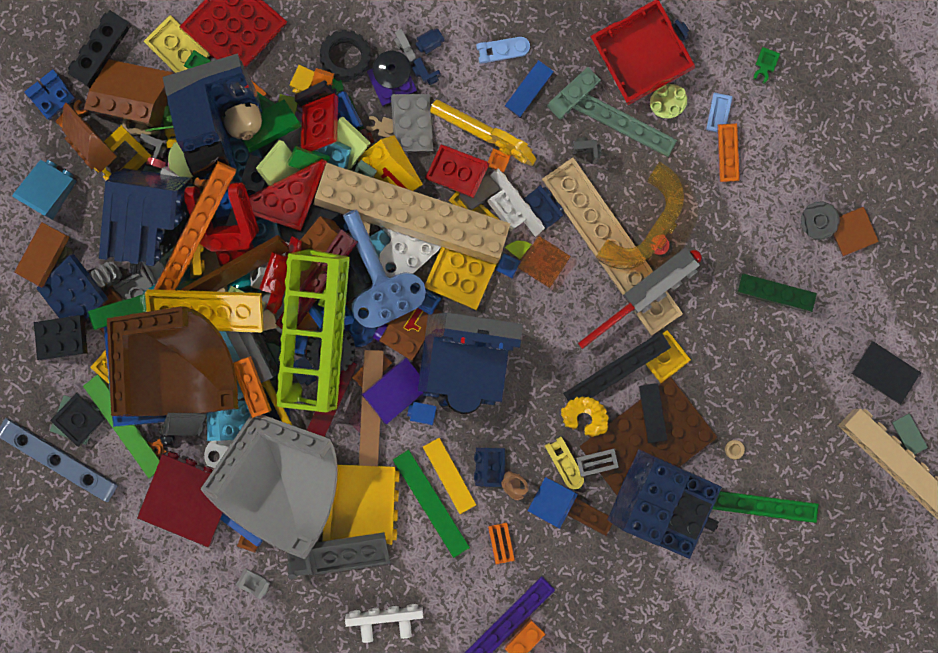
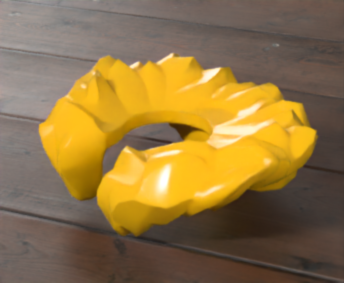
M576 397L574 400H570L565 408L561 409V416L564 419L565 427L572 428L573 430L576 429L579 425L577 416L580 413H587L592 417V422L585 426V435L591 437L599 436L608 430L609 416L606 414V408L594 398Z

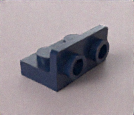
M539 185L523 200L530 206L535 216L541 220L542 225L545 227L544 230H546L563 217L562 212L564 210L558 202L554 203L550 198L552 194L547 187L542 188Z
M476 448L474 454V461L476 463V471L474 472L475 486L502 487L501 482L505 474V448Z

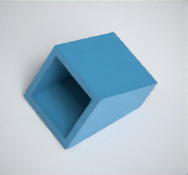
M40 159L13 193L12 197L53 220L77 181L72 179L74 175L65 169L62 172L57 170L58 165L50 160L44 162Z

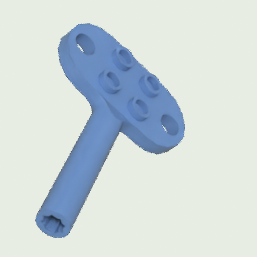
M352 210L344 214L343 217L352 237L358 241L356 246L372 280V285L360 292L353 301L352 312L357 322L364 327L375 328L419 307L424 301L426 293L422 280L413 273L407 272L388 277L358 210ZM413 283H418L420 286L416 293L410 291V286ZM364 307L367 308L368 313L362 318L358 316V311Z

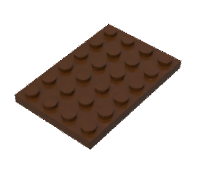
M671 376L658 385L667 440L648 443L640 399L608 424L606 433L591 437L579 446L585 455L614 449L619 468L599 473L616 495L619 493L638 449L680 467L718 438ZM607 454L591 458L589 460L591 462L610 458L612 456L611 454ZM613 461L594 465V467L598 469L614 464Z

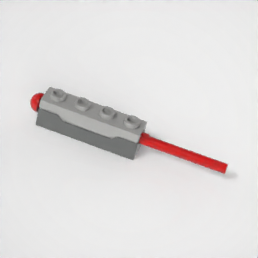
M685 247L627 291L623 297L629 304L578 343L581 349L589 345L631 311L645 313L652 307L650 303L655 299L659 302L667 296L665 293L667 290L672 288L674 291L683 284L680 280L686 276L688 279L698 272L696 268L700 266L698 263L702 259L701 253L697 250L689 252Z

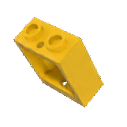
M121 125L104 142L114 151L126 141L137 154L121 169L138 170L151 155ZM106 168L102 171L105 174L103 178L108 180L112 173Z

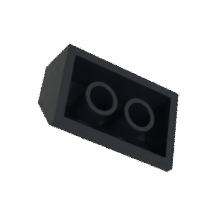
M356 245L347 256L350 258L346 303L372 285V280Z

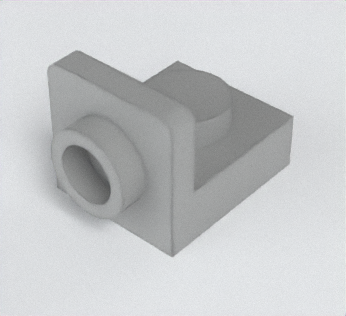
M142 133L139 140L144 143L143 147L152 151L156 148L153 158L159 160L160 157L164 158L167 151L166 144L159 139Z

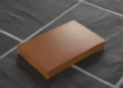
M41 222L14 273L43 288L70 237Z

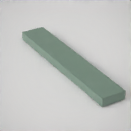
M589 94L573 107V109L666 157H669L677 142L676 139Z

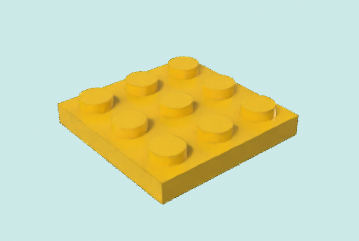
M441 247L425 283V289L477 310L497 264Z

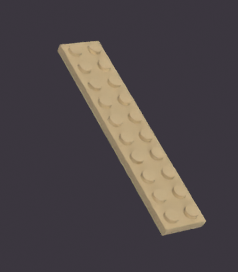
M571 158L542 178L545 186L561 205L566 216L622 295L653 272L574 158ZM667 291L665 292L667 296L659 302L655 299L650 303L652 307L645 313L641 311L636 313L634 311L651 336L683 314Z

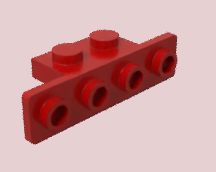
M293 236L288 245L289 251L285 253V256L272 252L259 288L262 291L271 293L266 309L273 314H276L278 309H280L284 291H286L285 279L287 277L286 262L288 254L299 252L302 249V241Z

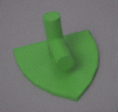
M169 106L165 107L163 115L164 127L147 129L146 132L174 129L171 124L172 118Z

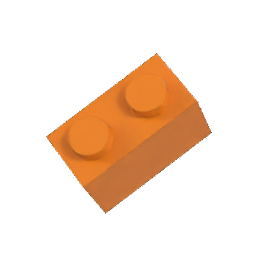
M530 619L507 643L504 649L508 653H528L546 634Z

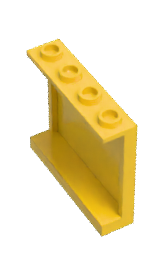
M337 465L336 492L329 517L323 529V541L385 532L387 544L392 545L393 540L397 541V529H394V521H398V510L394 509V505L399 499V490H395V482L399 483V471H396V467Z

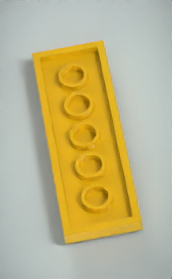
M150 289L145 291L147 312L183 306L203 314L218 331L263 332L264 330L261 293Z

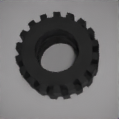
M317 327L316 331L322 332L323 328ZM345 327L343 331L340 373L343 369L346 371L348 366L353 363V358H355L354 338L349 331L345 330ZM309 337L307 358H309L310 364H313L314 369L318 370L320 368V345L322 339L320 337Z

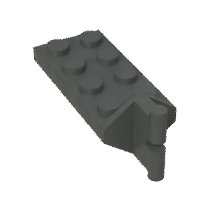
M385 532L316 542L306 559L287 553L289 562L288 578L291 580L295 579L296 576L307 574L312 576L390 564Z

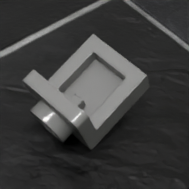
M245 568L236 586L261 599L267 593L270 582L261 575Z

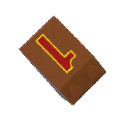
M417 307L415 310L392 320L379 341L413 361L424 344L429 314ZM435 309V311L433 312V314L442 313L437 309Z

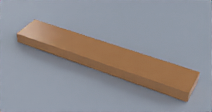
M364 350L362 393L382 377L384 351ZM362 396L359 466H378L380 418Z

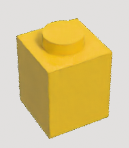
M298 65L289 84L294 94H298L311 87L314 71Z

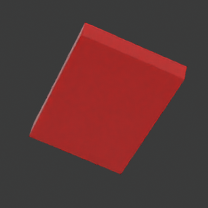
M334 93L303 105L301 148L314 151L337 142L338 96Z
M441 144L425 179L474 198L490 163Z

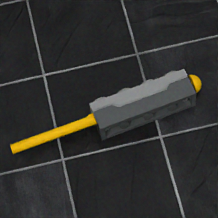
M226 331L240 360L251 356L261 384L265 387L281 421L292 425L284 408L277 407V394L269 379L277 376L279 369L261 333Z

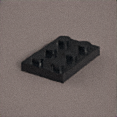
M84 315L34 322L37 360L88 354Z

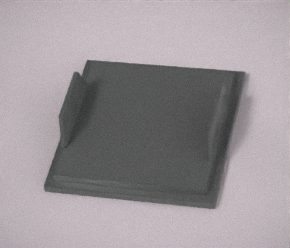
M168 413L160 435L197 436L198 434L200 437L206 413Z

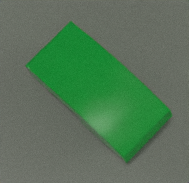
M295 146L288 160V165L302 170L322 159L328 163L330 156L315 150L308 151Z

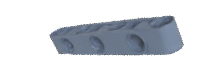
M6 417L0 425V438L101 500L109 502L118 487L115 482H112L82 462L79 463L77 459ZM22 435H26L28 438L26 445H22L20 442ZM56 454L61 458L59 465L53 463V457ZM89 474L94 478L91 485H88L85 481L86 476Z

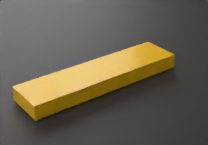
M437 438L423 446L459 514L476 506L441 439Z

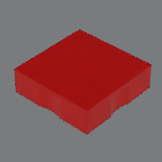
M653 0L634 11L627 18L615 22L590 36L628 105L695 69L691 57L676 34L659 0Z

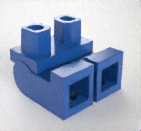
M51 70L40 79L50 93L38 81L24 91L47 120H50L63 110L65 103L69 105L76 99L55 70Z

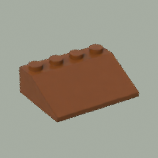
M108 60L88 92L84 110L103 117L159 128L167 104L163 77L174 73Z

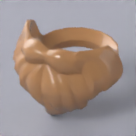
M511 471L504 474L501 485L505 493L514 500L523 499L529 490L526 480L519 474L512 473ZM520 480L523 482L525 489H520Z

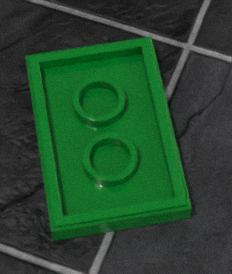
M285 99L262 110L260 130L249 140L241 139L250 153L301 127L299 120Z

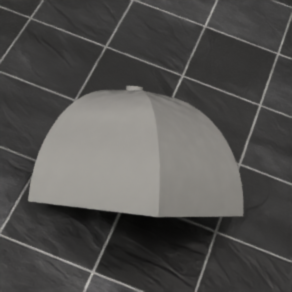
M250 415L201 487V491L218 509L248 532L278 549L306 559L321 535L333 505L337 486V458L331 440L265 415L253 418Z

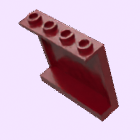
M173 451L165 452L160 458L137 519L209 548L213 543L214 534L223 514L201 491V487L214 468L207 465L204 467L197 465L198 462L190 458L182 459L179 457L180 454Z

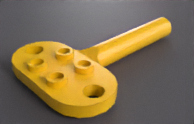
M438 99L432 104L430 109L432 114L486 142L495 144L504 154L511 155L518 161L533 166L537 160L532 153L533 150L528 147L525 141L517 139L501 129L492 128Z

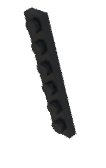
M659 332L563 394L568 402L576 397L592 398L664 353L671 346L662 332Z

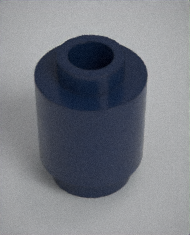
M436 28L434 30L430 29L417 37L418 42L415 45L420 53L424 51L427 54L441 46V43L445 40L439 29Z

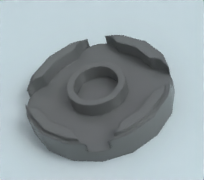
M824 201L809 204L801 216V226L804 232L816 240H824L831 237L837 231L840 224L837 210L831 204Z

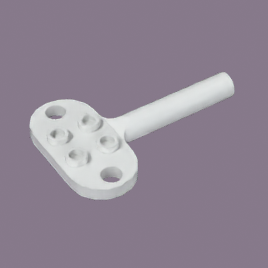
M380 227L390 238V243L384 247L379 255V260L388 277L404 272L414 274L441 248V246ZM386 264H393L396 268L395 272H387L385 269Z

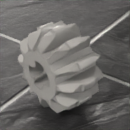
M106 262L90 272L91 277L102 291H105L109 286H114L122 278L121 271L114 262Z

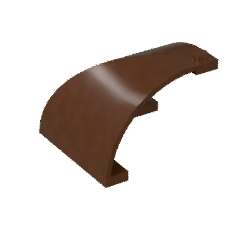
M180 306L107 318L111 416H166L168 413H208L239 409L237 378L229 349L220 332L203 314L191 308Z

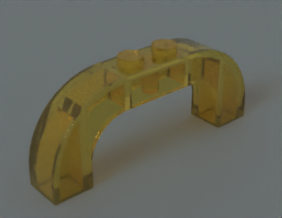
M660 161L647 182L659 189L664 195V211L644 241L634 248H623L607 239L596 256V259L606 266L615 269H631L644 264L654 255L658 248L662 249L667 242V239H665L668 232L672 234L678 224L675 222L682 210L684 201L683 188L677 175Z

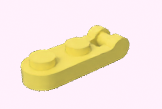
M559 437L556 439V442L546 444L545 448L565 484L571 489H579L584 483V477L580 476L578 465L563 438ZM561 448L563 453L557 456L554 451Z

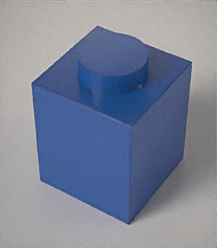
M413 402V406L409 405L407 416L411 417L410 421L433 425L437 406Z

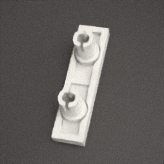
M410 604L407 605V608L400 609L398 606H391L387 608L388 610L381 611L379 608H372L368 612L363 613L360 610H354L346 614L345 624L346 627L360 626L363 643L373 641L372 624L398 621L400 637L403 639L412 637L410 620L423 618V606Z

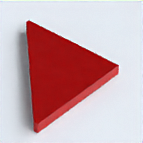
M322 159L248 196L254 216L301 231L327 161Z

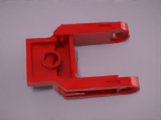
M242 182L231 183L228 188V196L238 225L214 228L211 221L200 241V244L211 252L216 251L220 264H227L254 248L252 240L259 232L246 188ZM197 186L186 187L184 191V199L190 215L201 195Z

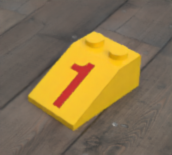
M395 135L379 140L358 159V162L362 160L377 170L375 179L411 191H415L423 185Z

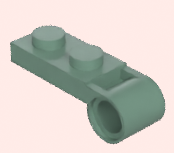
M587 67L553 98L547 107L559 120H562L564 118L563 115L565 113L568 114L579 101L601 82V79Z

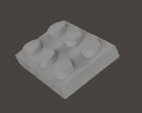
M430 94L391 95L393 135L397 138L403 151L432 152Z

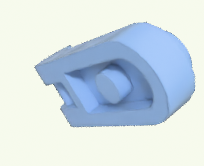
M524 37L478 43L476 48L480 54V57H478L479 63L524 56L530 50V43ZM492 48L493 55H487L486 49Z

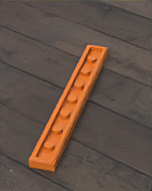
M219 161L217 162L153 290L177 289L236 173L235 168Z

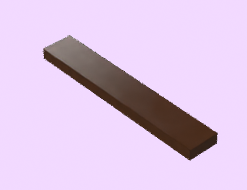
M277 235L180 290L215 292L269 262L272 252L282 255L289 251V246Z

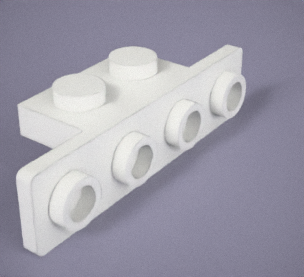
M496 169L490 177L499 186L500 192L487 201L502 221L511 223L509 231H512L524 222L536 237L545 229L541 220L535 216L530 206L524 202L517 189L507 180L506 175L499 169Z

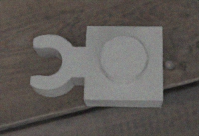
M401 29L395 32L396 38L394 42L398 49H403L411 64L417 58Z

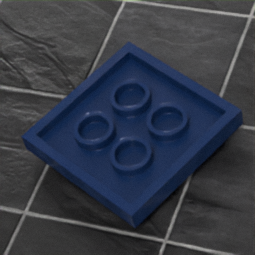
M74 254L69 255L49 275L43 288L39 286L36 288L59 318L84 315L86 322L90 318L88 311L100 308L109 300Z

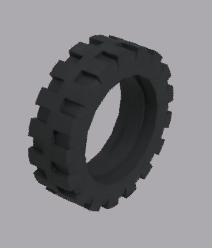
M347 30L335 31L331 36L328 35L326 40L322 42L320 49L322 69L334 73V78L337 81L344 80V82H349L352 79L353 81L357 80L359 76L362 77L369 68L371 49L368 46L367 40H364L361 34L358 35L352 30L350 32ZM342 43L352 44L360 51L361 60L352 68L344 69L337 67L330 60L329 54L331 49Z

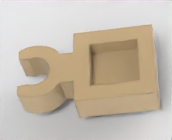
M369 116V120H373L375 126H367V130H379L378 136L384 138L393 136L392 119L383 117L382 122H380L376 117Z

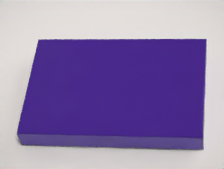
M404 358L361 395L383 423L387 425L423 394V392L418 391L420 374L409 360Z

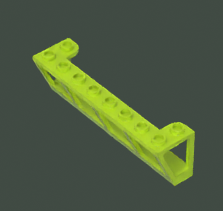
M311 249L288 254L284 315L282 318L281 354L279 356V383L276 395L277 407L329 412L337 409L350 257ZM312 261L328 264L325 294L300 291L301 271L309 269ZM299 297L325 300L322 332L297 329ZM296 335L320 337L322 339L319 370L294 367ZM293 373L316 375L319 377L317 401L302 397V386L300 383H292ZM300 401V402H305V403H309V404H313V405L299 404V403H294V402Z

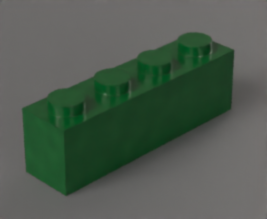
M744 273L739 275L735 294L806 313L813 312L817 296L815 292Z

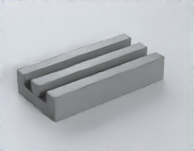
M614 449L576 458L581 477L619 468ZM607 454H611L612 456L610 458L586 464H582L581 462L582 460L591 459ZM613 461L614 464L585 472L583 468Z

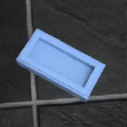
M713 93L706 130L718 132L717 124H727L732 96Z

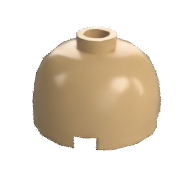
M245 104L234 106L225 112V117L222 116L227 133L238 139H251L260 130L262 124L260 110L255 104H251V107H246Z

